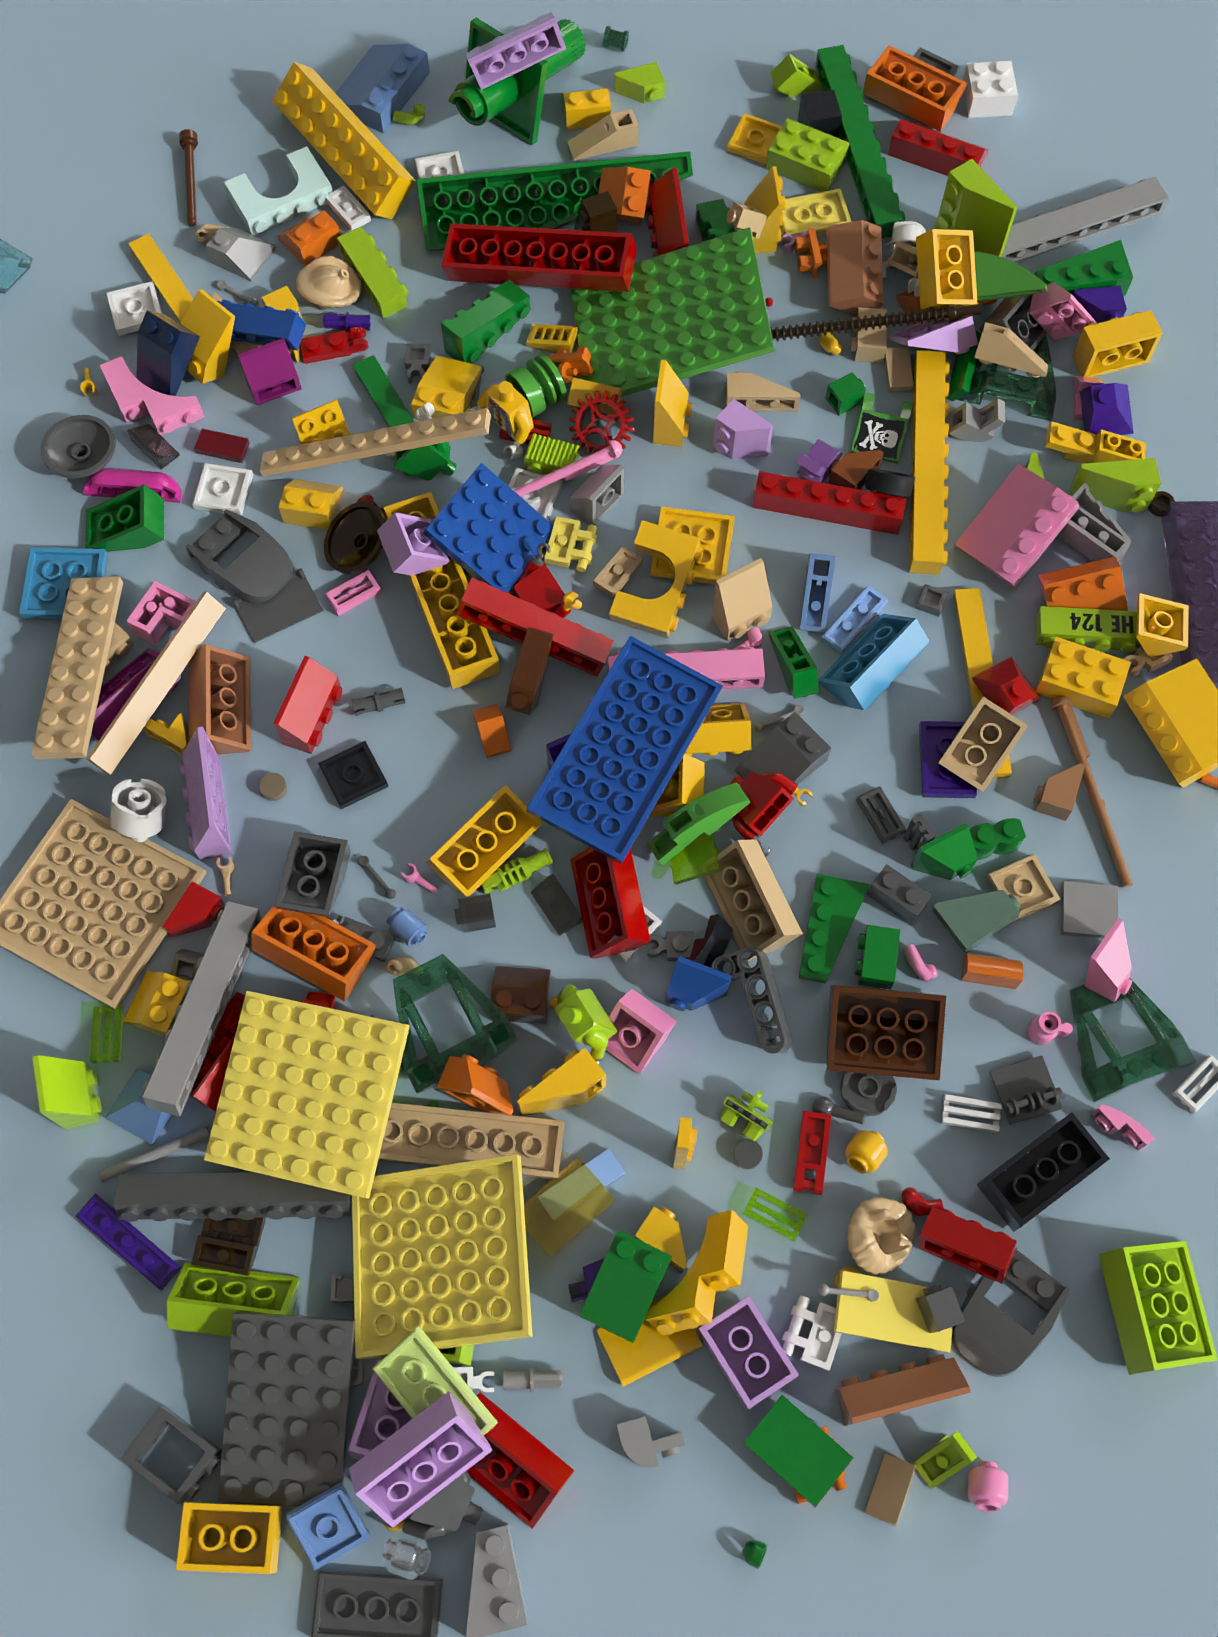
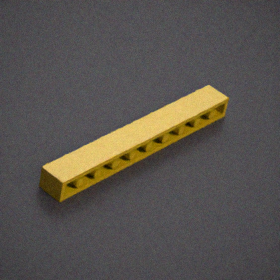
M917 350L913 363L911 476L915 477V482L910 497L909 573L939 575L942 566H946L948 551L944 550V544L947 543L948 529H944V522H947L948 507H944V501H947L948 486H944V480H947L949 466L945 465V459H947L949 444H945V438L948 437L949 423H945V417L947 418L949 413V403L945 402V397H948L949 382H945V377H948L950 367L949 362H946V352Z

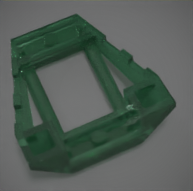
M1046 335L1033 350L1048 364L1044 385L1041 383V376L1026 377L997 370L998 364L995 363L988 364L987 370L978 372L983 363L976 359L969 393L957 400L980 405L984 394L1030 404L1027 416L1051 421L1056 403V385Z
M444 954L393 979L399 1023L410 1025V1019L428 1054L419 1060L417 1059L413 1036L409 1027L403 1052V1064L416 1093L437 1087L450 1056L462 1057L463 1054L476 1058L478 1060L477 1064L480 1066L497 1057L519 1041L506 1015ZM450 984L476 1035L439 1053L414 1002ZM468 993L493 1022L484 1026Z
M1133 980L1128 992L1125 995L1120 994L1115 1002L1085 987V984L1070 990L1074 1024H1076L1078 1035L1077 1047L1082 1064L1080 1067L1081 1075L1094 1102L1120 1093L1126 1087L1167 1071L1171 1073L1196 1063L1184 1037L1173 1022ZM1128 999L1157 1043L1121 1057L1093 1012ZM1087 1025L1111 1061L1099 1068L1096 1066Z

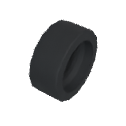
M869 469L865 488L894 496L911 497L915 477L887 470Z

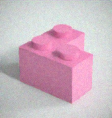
M154 581L126 622L135 636L156 646L169 626L175 629L180 626L196 601Z

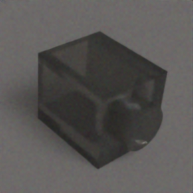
M490 893L458 899L459 908L454 909L456 924H462L464 933L496 927Z

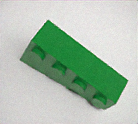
M1121 240L1036 270L1034 274L1046 285L1055 282L1071 294L1076 289L1121 286L1123 296H1126L1133 280V274Z

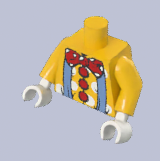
M502 381L500 384L496 383L488 387L478 399V405L467 409L465 412L488 408L491 418L515 440L514 444L506 445L503 450L504 455L511 454L510 460L523 455L521 444H525L534 425L527 400L510 382Z

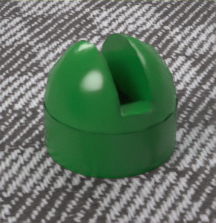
M758 1540L748 1541L742 1550L745 1562L759 1569L768 1545Z

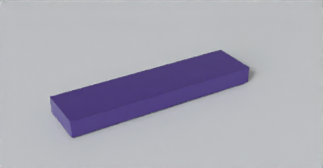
M94 1194L75 1216L161 1291L182 1268L130 1222L119 1220L115 1209L97 1194Z

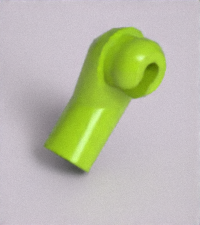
M416 103L413 106V111L409 113L395 110L393 122L414 125L425 118V106Z

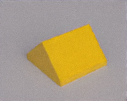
M1139 593L1137 596L1136 638L1149 658L1187 649L1188 605Z

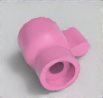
M1046 1011L1030 1022L1027 1033L1030 1040L1035 1044L1047 1045L1056 1036L1066 1038L1073 1028L1069 1023L1061 1024V1019L1056 1013Z

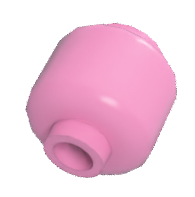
M979 1462V1466L972 1468L968 1473V1499L975 1504V1508L986 1512H996L1008 1501V1475L1003 1470L997 1468V1464L994 1462Z

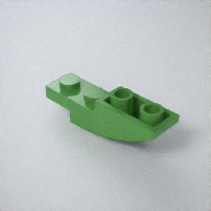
M737 782L713 790L691 801L662 822L665 829L647 844L657 861L664 865L703 832L710 836L751 802Z

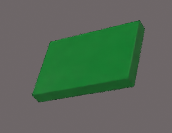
M783 1395L778 1398L743 1443L815 1508L854 1458Z

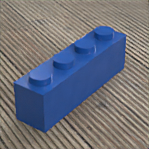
M229 300L217 301L235 316L232 341L266 345L271 341L284 338L288 349L298 351L306 324L296 311L286 309L285 311L276 310L270 306H264V308L255 307L250 303H243V305L235 304Z

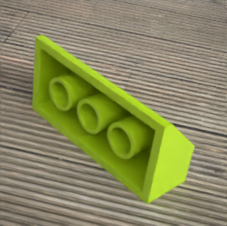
M185 1262L167 1299V1329L231 1337L233 1313L235 1312L294 1315L300 1277L251 1271L250 1275L246 1276L195 1266Z

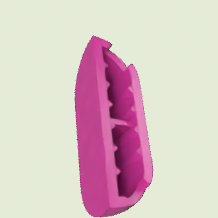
M104 468L90 475L83 489L84 496L114 498L144 484L163 497L164 502L181 503L182 498L181 488L175 479L165 473Z

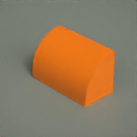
M965 952L963 955L961 981L1016 989L1023 981V964L1019 960Z

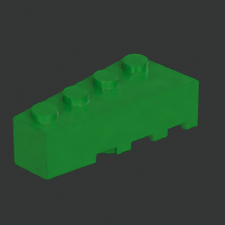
M723 199L696 204L695 221L702 242L736 232L734 230L735 226L727 222V214L730 208H727Z
M508 280L488 292L485 300L477 299L472 302V307L466 312L461 309L455 313L456 318L453 320H443L441 328L445 352L454 360L466 363L475 362L487 348L494 346L504 333H508L520 319H524L531 311L530 295Z

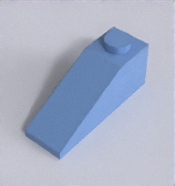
M809 554L800 630L825 633L836 556Z

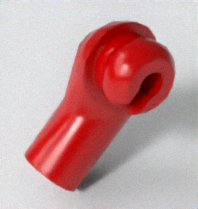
M912 1187L902 1191L903 1204L916 1216H928L933 1206L944 1209L941 1199L926 1201Z

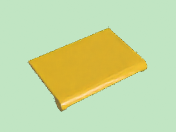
M665 1295V1296H663V1297H661V1298H659V1299L653 1301L650 1307H652V1306H654L655 1304H657L659 1301H661V1300H662L663 1298H665L667 1295ZM646 1317L634 1343L603 1328L597 1329V1333L623 1387L703 1346L695 1329H686L670 1335H662L646 1321Z

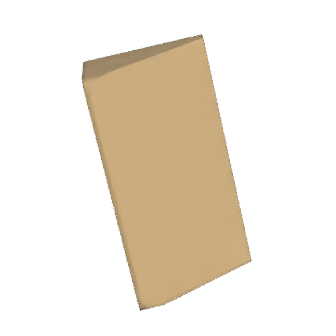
M884 1453L864 1513L896 1526L916 1465Z

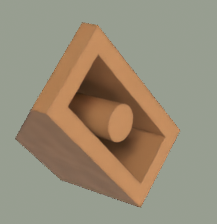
M1077 764L1047 778L1043 787L1038 786L1034 796V801H1037L1035 811L1066 821L1073 810L1085 765Z

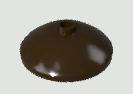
M358 502L344 508L333 519L324 540L325 558L333 569L343 574H353L367 568L376 560L383 549L377 530L386 522L385 516L379 508L368 502Z

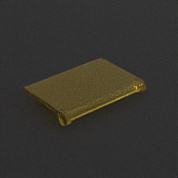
M577 1156L559 1172L558 1178L549 1180L524 1202L525 1229L547 1256L551 1258L616 1199Z

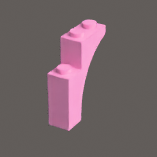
M122 356L99 365L126 423L138 420L142 416L149 414L159 435H162L186 424L194 423L204 417L196 396H171L152 390L141 383L130 372Z

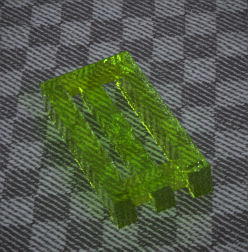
M110 1006L93 1007L90 1062H120L124 1010L122 1006H117L115 1009ZM112 1012H115L112 1054H110ZM101 1013H105L103 1055H99Z
M757 1187L743 1212V1215L793 1242L796 1240L807 1217L806 1213ZM757 1197L799 1218L798 1222L796 1223L757 1202ZM752 1207L793 1228V1232L751 1211Z

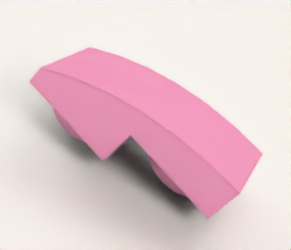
M1102 1104L1091 1113L1095 1117L1096 1125L1102 1131L1112 1135L1120 1129L1123 1132L1124 1140L1138 1150L1144 1148L1155 1139L1137 1121L1112 1107Z

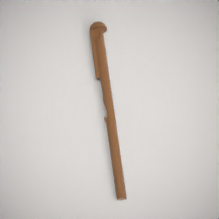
M1058 696L1052 701L1051 708L1052 710H1058L1077 764L1085 765L1082 778L1123 888L1133 885L1107 815L1104 799L1101 800L1087 760L1090 754L1072 709L1071 700L1066 696Z

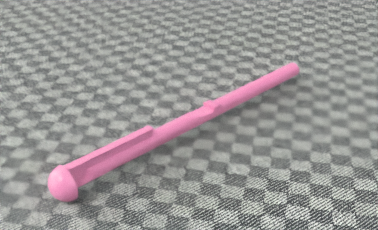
M610 440V446L513 491L521 498H524V495L539 490L562 478L568 481L615 458H619L622 454V446L618 441Z

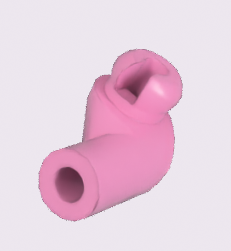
M910 944L903 948V954L909 966L920 980L927 982L930 979L936 978L937 970L933 964L925 966L915 945Z

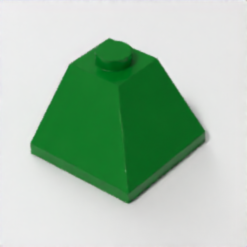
M964 823L919 847L911 864L912 869L952 880L957 876L962 879L974 871L973 867L978 857L968 825Z

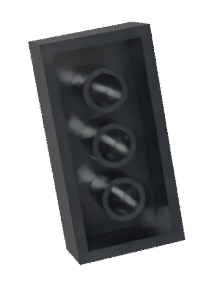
M1071 1112L986 1176L977 1186L1010 1229L1015 1232L1110 1160V1158Z

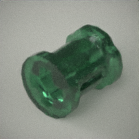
M606 26L603 36V47L613 46L625 52L629 31L621 32L611 29V26Z

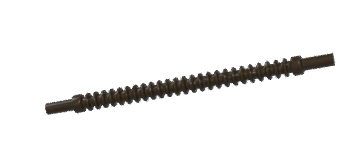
M951 304L947 308L941 306L940 309L934 307L933 310H930L928 307L926 311L920 308L919 312L913 309V312L909 313L906 310L904 314L901 311L898 314L892 312V315L885 313V316L878 314V317H874L872 314L870 318H867L865 315L863 319H860V316H858L856 320L853 317L850 320L844 318L843 321L837 319L836 322L830 320L829 323H826L824 320L822 324H819L817 321L815 325L810 322L808 326L803 323L802 326L796 324L795 327L789 325L788 328H785L783 325L782 329L776 326L773 330L771 328L772 338L778 342L780 338H783L785 341L787 337L792 340L794 336L799 339L800 336L806 338L807 335H810V337H813V334H817L819 337L821 333L826 336L828 332L833 335L835 331L840 334L841 331H844V333H847L848 330L854 332V329H858L860 332L861 328H865L867 331L869 327L874 330L876 326L879 329L882 326L888 328L889 325L895 327L896 324L902 326L903 323H906L908 326L910 322L916 325L917 321L923 324L925 320L930 323L932 319L935 322L938 319L944 321L945 318L956 320L959 316L982 314L981 304L958 307L955 304Z

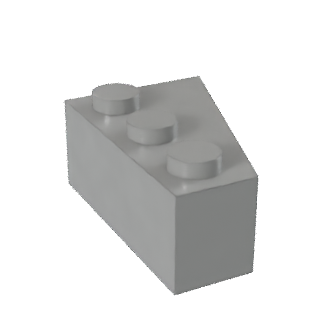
M509 1524L476 1533L466 1637H484L528 1625L529 1619Z

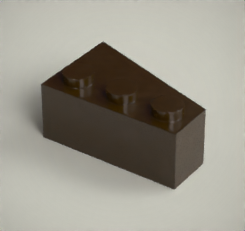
M608 191L581 200L574 230L617 232V208Z

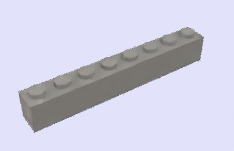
M1153 177L1126 187H1120L1106 194H1099L1085 201L1081 200L1067 207H1060L1046 214H1039L1026 221L1016 222L1011 227L1002 258L1017 263L1161 214L1169 197L1157 178Z
M227 901L224 910L219 911L216 920L217 927L214 933H210L206 942L207 950L204 956H200L197 961V973L194 979L190 980L187 984L186 998L183 1005L180 1004L176 1009L173 1028L168 1029L166 1032L163 1051L154 1060L153 1074L150 1080H146L143 1085L141 1095L147 1108L181 1116L252 947L251 932L261 921L258 908Z

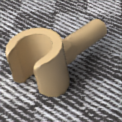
M229 856V863L226 866H222L221 859L218 857L216 865L222 874L224 895L229 896L231 895L230 874L234 872L235 865Z

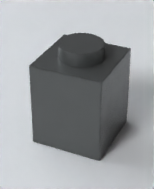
M936 1284L923 1289L925 1295L916 1298L929 1333L940 1332L966 1322L952 1286L941 1288L940 1284Z

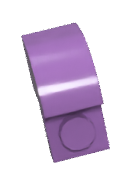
M817 439L809 454H801L796 463L801 465L797 473L807 480L823 483L830 474L829 469L835 460L839 461L843 453L823 440Z

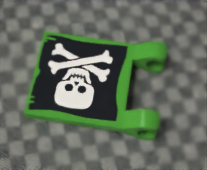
M865 393L851 453L881 450L884 452L883 461L898 464L913 403L904 401L900 417L871 411L875 395Z

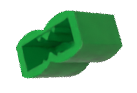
M1016 818L1003 819L995 825L989 823L978 824L969 829L978 860L985 859L993 853L998 855L1010 854L1016 851L1026 838L1021 820Z

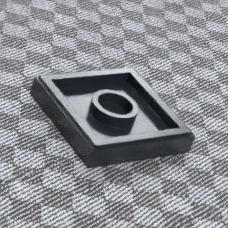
M366 741L318 763L341 809L389 787Z

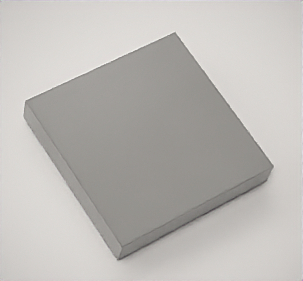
M1063 881L1061 935L1104 939L1118 918V886Z

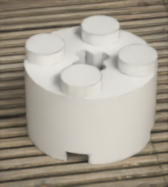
M132 779L124 780L117 784L112 792L110 826L120 834L131 837L134 841L144 842L148 837L159 833L165 825L166 792L161 785L152 780L141 779L140 782L132 783Z

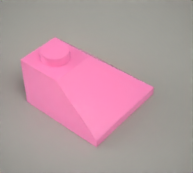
M1117 918L1090 957L1085 987L1113 1002L1117 1000L1120 994L1125 995L1132 984V980L1129 979L1132 968L1123 920Z

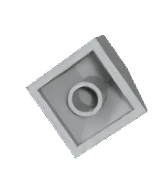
M219 228L206 245L212 264L249 281L253 280L276 249L275 245L238 228Z

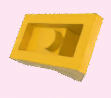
M182 713L176 717L170 727L160 719L156 721L149 719L143 727L147 736L183 756V752L189 743V732Z

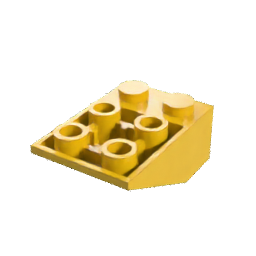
M776 166L770 169L744 202V205L757 208L767 215L759 239L753 237L756 254L776 252L777 242H781V228L779 226H783L782 210L786 208L785 195H781L780 192L782 191L783 183L782 177L777 174Z
M585 1048L580 1052L574 1050L563 1060L565 1063L557 1070L554 1067L541 1077L542 1082L535 1087L532 1085L528 1086L519 1094L520 1099L517 1100L519 1113L522 1116L585 1104L606 1087V1073Z

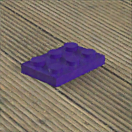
M920 721L922 797L976 798L977 788L938 764L964 722Z

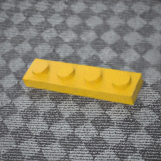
M680 1117L673 1168L684 1169L686 1161L691 1162L697 1128L691 1127L692 1118Z

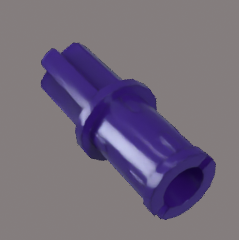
M346 312V314L325 313L323 315V326L325 328L346 329V331L352 327H363L365 330L370 331L371 317L370 315H350L349 312Z

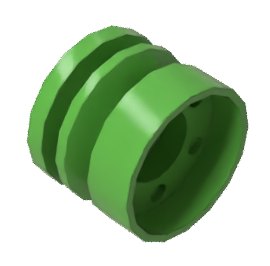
M540 353L534 359L528 360L526 368L519 365L505 374V381L510 382L527 400L532 418L544 412L546 404L553 407L557 402H561L567 397V389L559 370L545 354Z

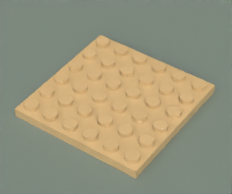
M70 799L0 899V947L117 1010L167 933L162 926L191 882L193 881L199 885L207 872L205 869L148 839L144 842H137L131 837L120 834L110 826L109 818Z

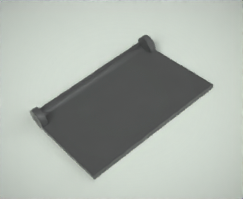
M302 568L293 572L291 580L274 597L265 602L250 603L240 598L233 599L254 643L324 611Z

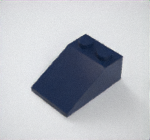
M147 310L138 331L136 378L154 391L176 396L200 336L167 315Z

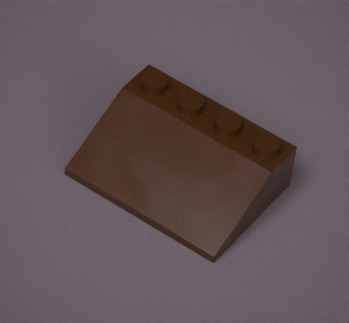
M831 985L826 1070L940 1081L946 996Z

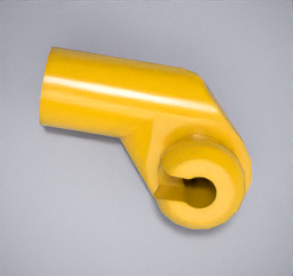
M830 332L826 336L821 333L820 346L827 353H831L834 356L838 355L842 350V345L838 343V340Z

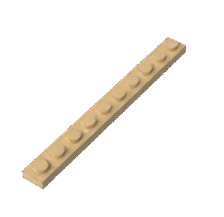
M488 408L266 451L263 452L259 471L263 477L486 435L489 434L491 414Z

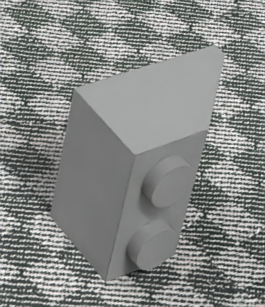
M601 465L595 472H590L586 477L585 483L580 488L577 487L572 491L569 497L570 511L587 524L596 525L624 495V467L621 465Z

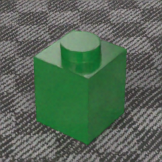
M851 372L828 384L825 399L839 416L863 403L866 388L863 381Z

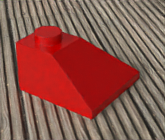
M1012 656L972 678L986 699L1011 715L1040 699V696Z

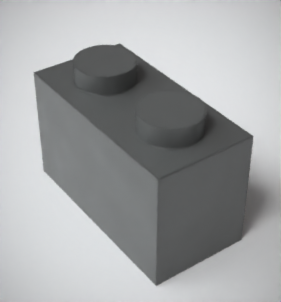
M887 864L873 881L867 893L870 898L911 926L932 896Z

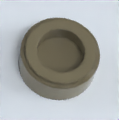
M270 773L261 779L259 789L264 798L276 801L286 794L287 784L281 775Z

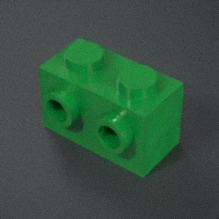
M867 924L864 933H859L857 949H862L861 959H856L854 975L859 976L858 985L891 990L895 983L900 929Z

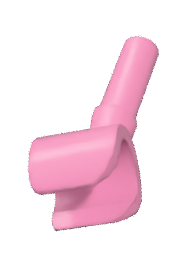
M750 629L746 633L748 640L732 650H741L750 646L759 647L763 641L760 629Z
M408 863L407 866L413 873L405 875L401 872L404 880L409 884H420L434 894L437 888L420 876L414 864Z

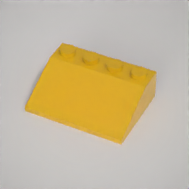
M1198 659L1149 680L1123 696L1179 785L1184 788L1218 768V690Z

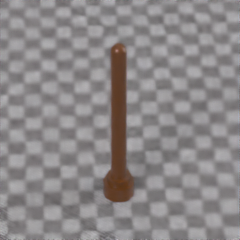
M185 129L179 133V143L184 149L187 223L190 226H195L197 220L194 149L198 145V135L193 130Z

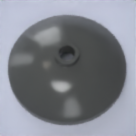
M75 415L57 422L47 431L41 443V455L46 466L53 473L66 478H82L100 471L109 463L115 452L116 440L110 426L100 418L90 415Z

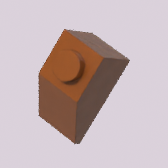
M873 450L845 453L839 461L835 460L831 465L828 484L860 490L866 484L869 469H878L880 467L884 452Z

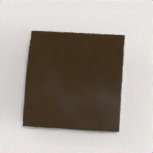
M225 1218L224 1220L205 1219L202 1233L197 1237L191 1265L249 1276L258 1251L266 1218H254L251 1220H243L241 1218Z

